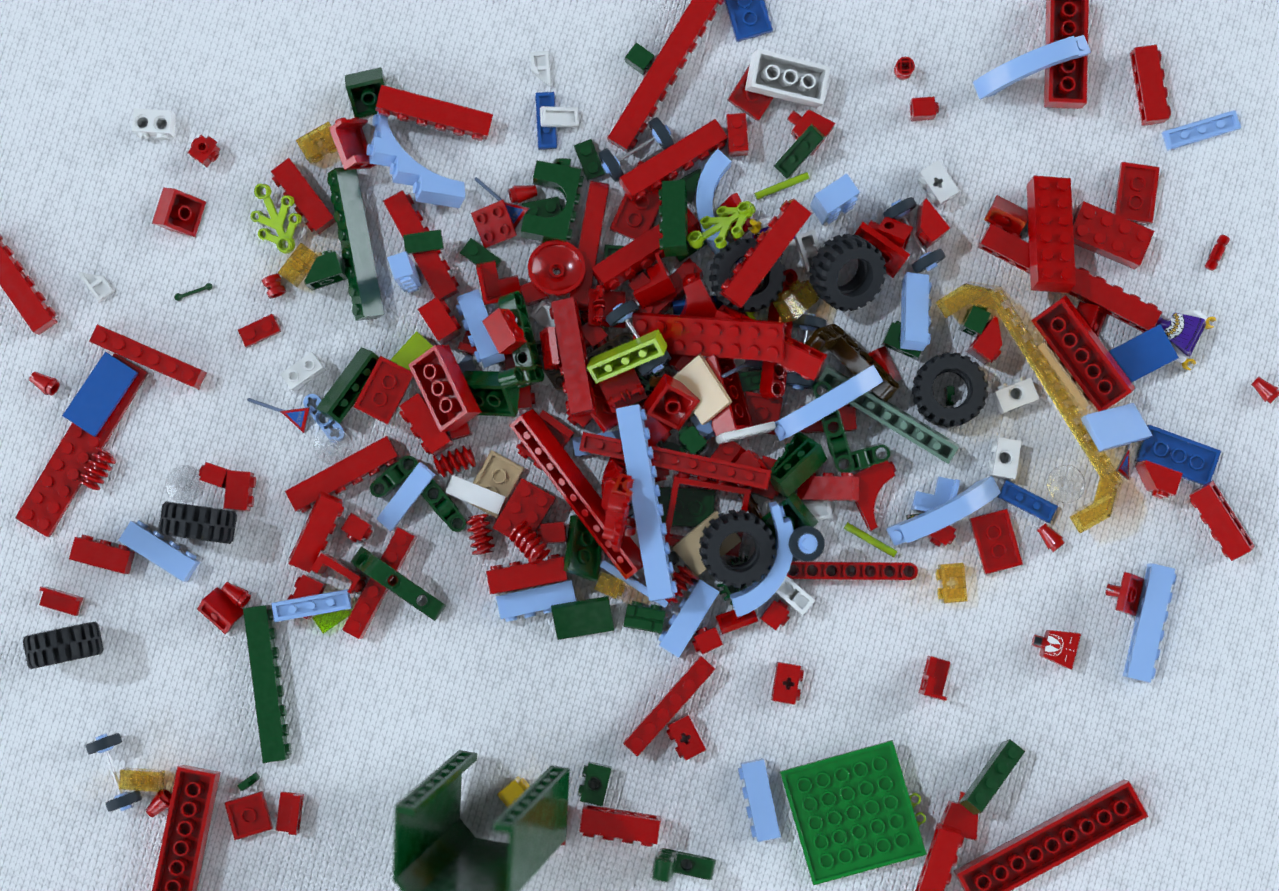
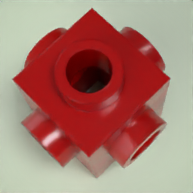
M200 135L199 138H195L191 143V149L188 151V154L205 167H208L211 162L218 158L220 149L216 145L218 142L210 136L205 138Z

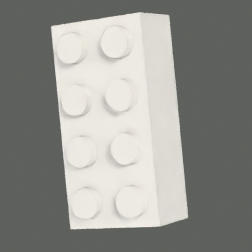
M757 49L751 56L745 90L817 108L824 101L830 67Z

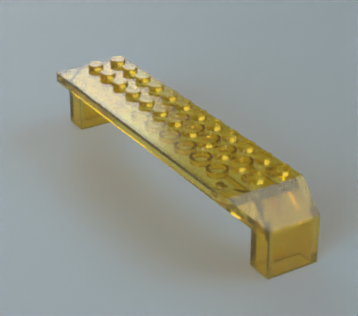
M968 282L936 301L945 318L957 314L969 305L997 311L1100 476L1095 499L1076 509L1071 514L1070 519L1078 532L1082 533L1109 518L1115 510L1123 480L1104 451L1099 452L1080 419L1082 418L1081 413L1051 365L1039 350L1038 344L1002 287Z

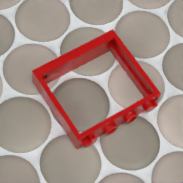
M682 472L674 473L665 521L667 535H664L665 542H668L670 546H674L684 537L682 535L670 534L679 484L743 494L741 510L746 512L751 488L701 476L694 477ZM736 532L742 538L743 532ZM741 542L725 555L739 557Z

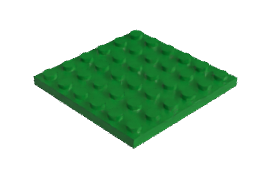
M893 740L780 771L813 885L927 855Z

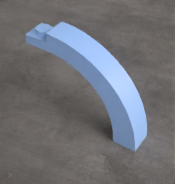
M1084 35L1075 38L1074 36L1068 37L1014 58L975 80L973 84L979 99L996 95L1008 86L1034 73L1072 59L1087 56L1091 51Z
M719 149L707 161L698 181L696 212L699 223L705 216L714 217L713 197L716 187L723 175L731 167V160ZM700 223L701 233L708 230L704 229ZM720 231L705 239L715 255L720 252V249L714 243V239L719 235ZM743 258L737 260L735 264L741 263Z
M872 365L815 400L775 421L776 428L774 432L780 441L790 437L882 383L883 380L875 366Z
M993 476L975 482L968 489L947 502L918 516L891 525L886 530L894 546L904 542L909 543L968 516L989 503L1001 492Z
M776 501L768 503L775 527L776 555H773L775 562L773 566H769L770 572L767 575L763 574L761 576V581L758 583L755 581L751 586L730 594L737 617L757 609L772 597L789 571L793 557L789 550V538L793 533V526L789 518L782 519V517H785L784 509Z

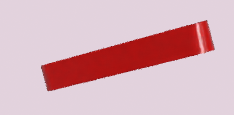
M590 181L578 247L585 261V275L581 284L570 293V298L574 297L578 301L580 311H588V288L592 289L594 278L592 267L596 265L610 185L608 183Z
M793 269L783 270V276H786V280L782 284L784 287L783 291L778 294L779 298L769 306L768 321L784 322V334L791 337L798 276ZM763 361L760 394L764 399L779 398L784 395L787 370L782 365Z
M791 562V565L797 567V574L791 576L787 573L786 576L790 579L913 580L918 575V568L913 563ZM810 565H814L817 569L814 576H810L807 573V567ZM829 565H833L836 569V573L833 576H829L826 573V568ZM849 565L855 568V574L851 577L845 572L846 567ZM867 566L874 568V574L871 577L865 574ZM887 566H891L894 571L890 577L884 573V569ZM906 566H910L913 570L910 577L904 575L903 571Z

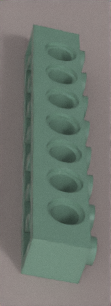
M827 365L817 381H825L833 389L850 378ZM824 384L819 385V386H821L822 388H824V389L827 390L826 385H824ZM870 390L849 402L850 405L949 464L959 448V444L892 403L880 400Z

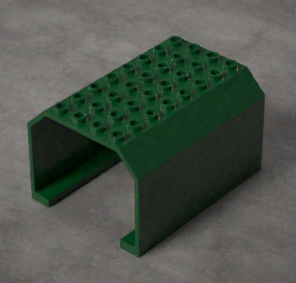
M458 750L395 804L392 880L401 891H521L566 840L570 768L551 765L493 823V831L509 833V843L476 838L460 819L462 773L477 761V753Z

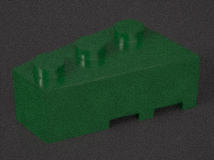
M801 432L793 434L794 437L791 442L787 443L784 447L785 452L782 457H778L771 469L770 482L774 490L786 498L828 460L822 446Z

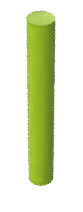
M805 172L755 192L754 195L756 200L810 178L808 173Z
M847 522L843 528L891 557H895L897 553L895 549Z

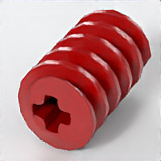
M463 445L462 452L455 448L454 455L447 451V457L440 453V460L433 456L437 472L444 478L447 477V471L451 475H454V469L460 473L461 466L468 470L469 463L472 467H476L475 457L470 445L468 450Z
M96 447L100 453L92 454L96 460H88L91 467H84L88 473H81L83 481H77L90 489L100 490V486L97 483L104 484L102 477L109 476L105 470L112 471L113 468L109 463L116 464L117 461L113 458L112 454Z
M489 514L468 517L470 520L466 522V525L472 527L467 529V532L473 533L469 540L475 541L470 547L476 548L472 555L494 552L490 551V549L495 544L489 543L494 538L493 536H487L492 531V529L486 528L490 521H484Z
M522 521L511 531L510 541L514 542L515 546L519 548L521 553H524L525 558L529 559L531 564L540 563L550 553V549L544 550L547 544L545 542L540 544L542 538H536L537 532L535 531L530 533L532 527H526L528 522Z
M677 565L679 573H672L674 577L672 581L676 582L677 593H675V598L665 599L669 604H671V601L678 603L676 596L683 597L681 590L688 591L686 584L693 586L691 578L699 579L685 565L684 567Z

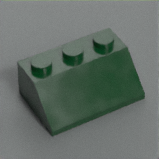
M465 371L463 373L481 411L478 415L517 416L520 388H503L498 380L499 371Z

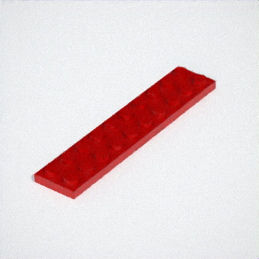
M115 353L113 357L138 372V375L96 437L74 423L71 424L15 519L50 538L82 484L77 480L83 481L80 474L88 473L84 469V467H91L88 460L95 461L96 459L92 454L100 453L96 447L101 449L105 447L148 375V372Z

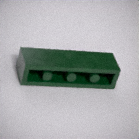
M685 179L662 181V189H659V200L662 201V205H659V215L662 217V222H659L660 233H663V238H659L660 250H664L665 257L688 255L687 187Z
M361 347L316 409L328 419L340 424L357 401L379 357L373 351Z
M1011 739L1002 742L959 803L973 815L982 813L1025 751Z

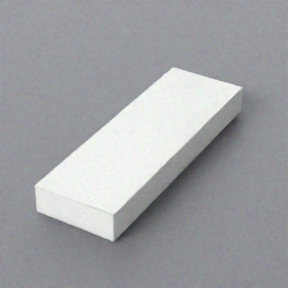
M773 421L722 433L715 438L717 444H723L769 433L775 430L776 425Z
M452 475L445 491L449 495L498 515L506 499L503 495Z

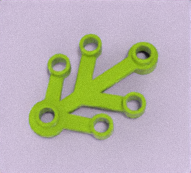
M258 184L254 188V194L258 199H263L271 218L264 216L259 210L252 211L250 218L253 222H260L276 229L278 234L276 236L271 234L268 228H261L258 231V237L275 243L280 252L289 254L295 249L293 235L296 225L302 221L300 214H290L288 217L289 225L285 232L283 225L289 207L294 205V198L290 195L283 196L278 214L270 196L272 192L268 184ZM256 213L259 215L258 219L255 218ZM294 216H296L297 218L296 222H294L293 220Z
M743 201L737 207L721 206L716 211L718 217H703L700 223L704 229L708 230L703 233L700 231L691 232L687 236L689 245L695 249L700 248L705 239L720 231L719 235L714 239V243L717 248H724L727 245L726 236L735 221L737 223L731 229V233L734 238L742 237L744 235L742 228L746 219L752 217L756 211L754 204L750 201Z

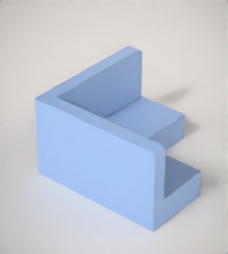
M938 477L934 495L915 491L911 510L924 513L957 496L960 480Z

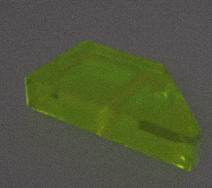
M340 610L318 614L313 617V620L324 634L349 617L352 611Z

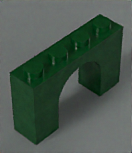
M536 161L533 185L558 190L565 197L566 205L563 211L554 217H541L525 213L521 228L522 238L542 242L552 240L571 241L573 229H570L571 222L575 223L577 212L574 211L575 205H579L581 194H578L579 187H583L584 183L582 169Z

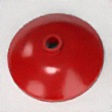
M559 240L547 241L539 245L532 252L528 261V275L532 284L539 291L552 296H561L574 291L581 284L585 275V261L581 252L571 243ZM559 270L560 274L555 275L553 272Z

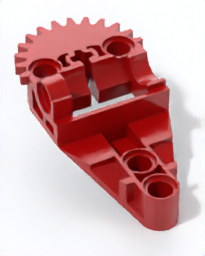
M610 458L603 472L601 484V507L606 513L602 539L612 541V551L619 552L625 536L635 535L637 529L635 518L628 517L630 508L628 504L632 500L633 495L630 488L633 487L634 479H632V476L627 475L624 460Z

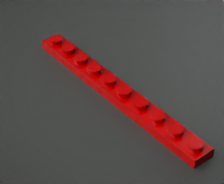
M583 432L579 451L625 461L621 439ZM649 445V447H652L654 458H651L652 466L655 465V467L768 490L771 470Z

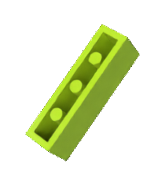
M658 329L592 357L587 369L595 383H599L664 355L667 344Z
M416 331L390 361L411 371L408 365L433 347V345Z

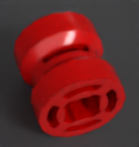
M906 56L898 59L894 67L896 78L900 80L910 78L915 68L914 61Z
M272 274L262 279L263 286L268 289L267 295L269 299L286 293L285 286L281 285L280 274Z

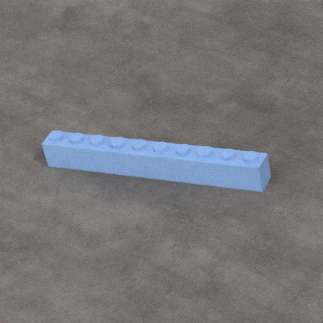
M639 404L617 408L616 413L627 475L632 476V479H634L633 487L630 488V491L633 492L632 505L649 601L655 602L675 598L677 585L675 581H672L671 576L674 573L672 561L669 562L668 554L671 552L669 543L665 542L664 535H667V528L661 519L664 511L662 504L658 502L660 489L659 485H655L654 477H657L655 465L652 466L651 458H654L652 447H649L647 440L650 439V432L648 427L645 428L644 420H647L646 411Z

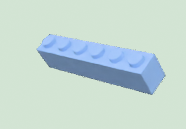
M1153 563L1147 564L1124 668V677L1150 683L1151 679L1155 677L1156 668H1154V664L1160 655L1158 646L1159 641H1162L1164 636V630H1162L1163 623L1168 618V611L1166 609L1172 599L1171 586L1176 581L1174 568Z

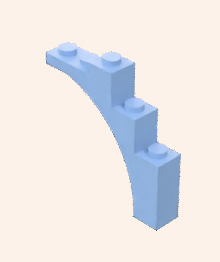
M378 113L374 115L372 125L375 126L373 140L367 146L370 164L390 167L393 183L413 186L416 202L460 208L465 199L464 182L440 176L420 165L397 142L388 125V117Z

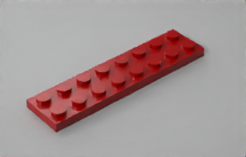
M637 312L632 314L633 327L638 335L641 337L659 329L667 344L666 350L669 354L703 355L706 357L716 355V357L784 361V322Z

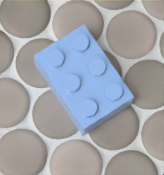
M845 174L816 193L810 208L822 225L826 222L830 224L838 218L837 216L841 212L846 214L854 208L853 206L856 204L855 202L858 200L857 197L860 192L848 174Z

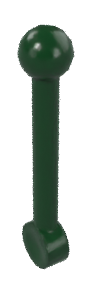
M207 283L204 287L184 294L177 293L174 298L177 301H181L186 296L204 290H211L213 286L211 283Z

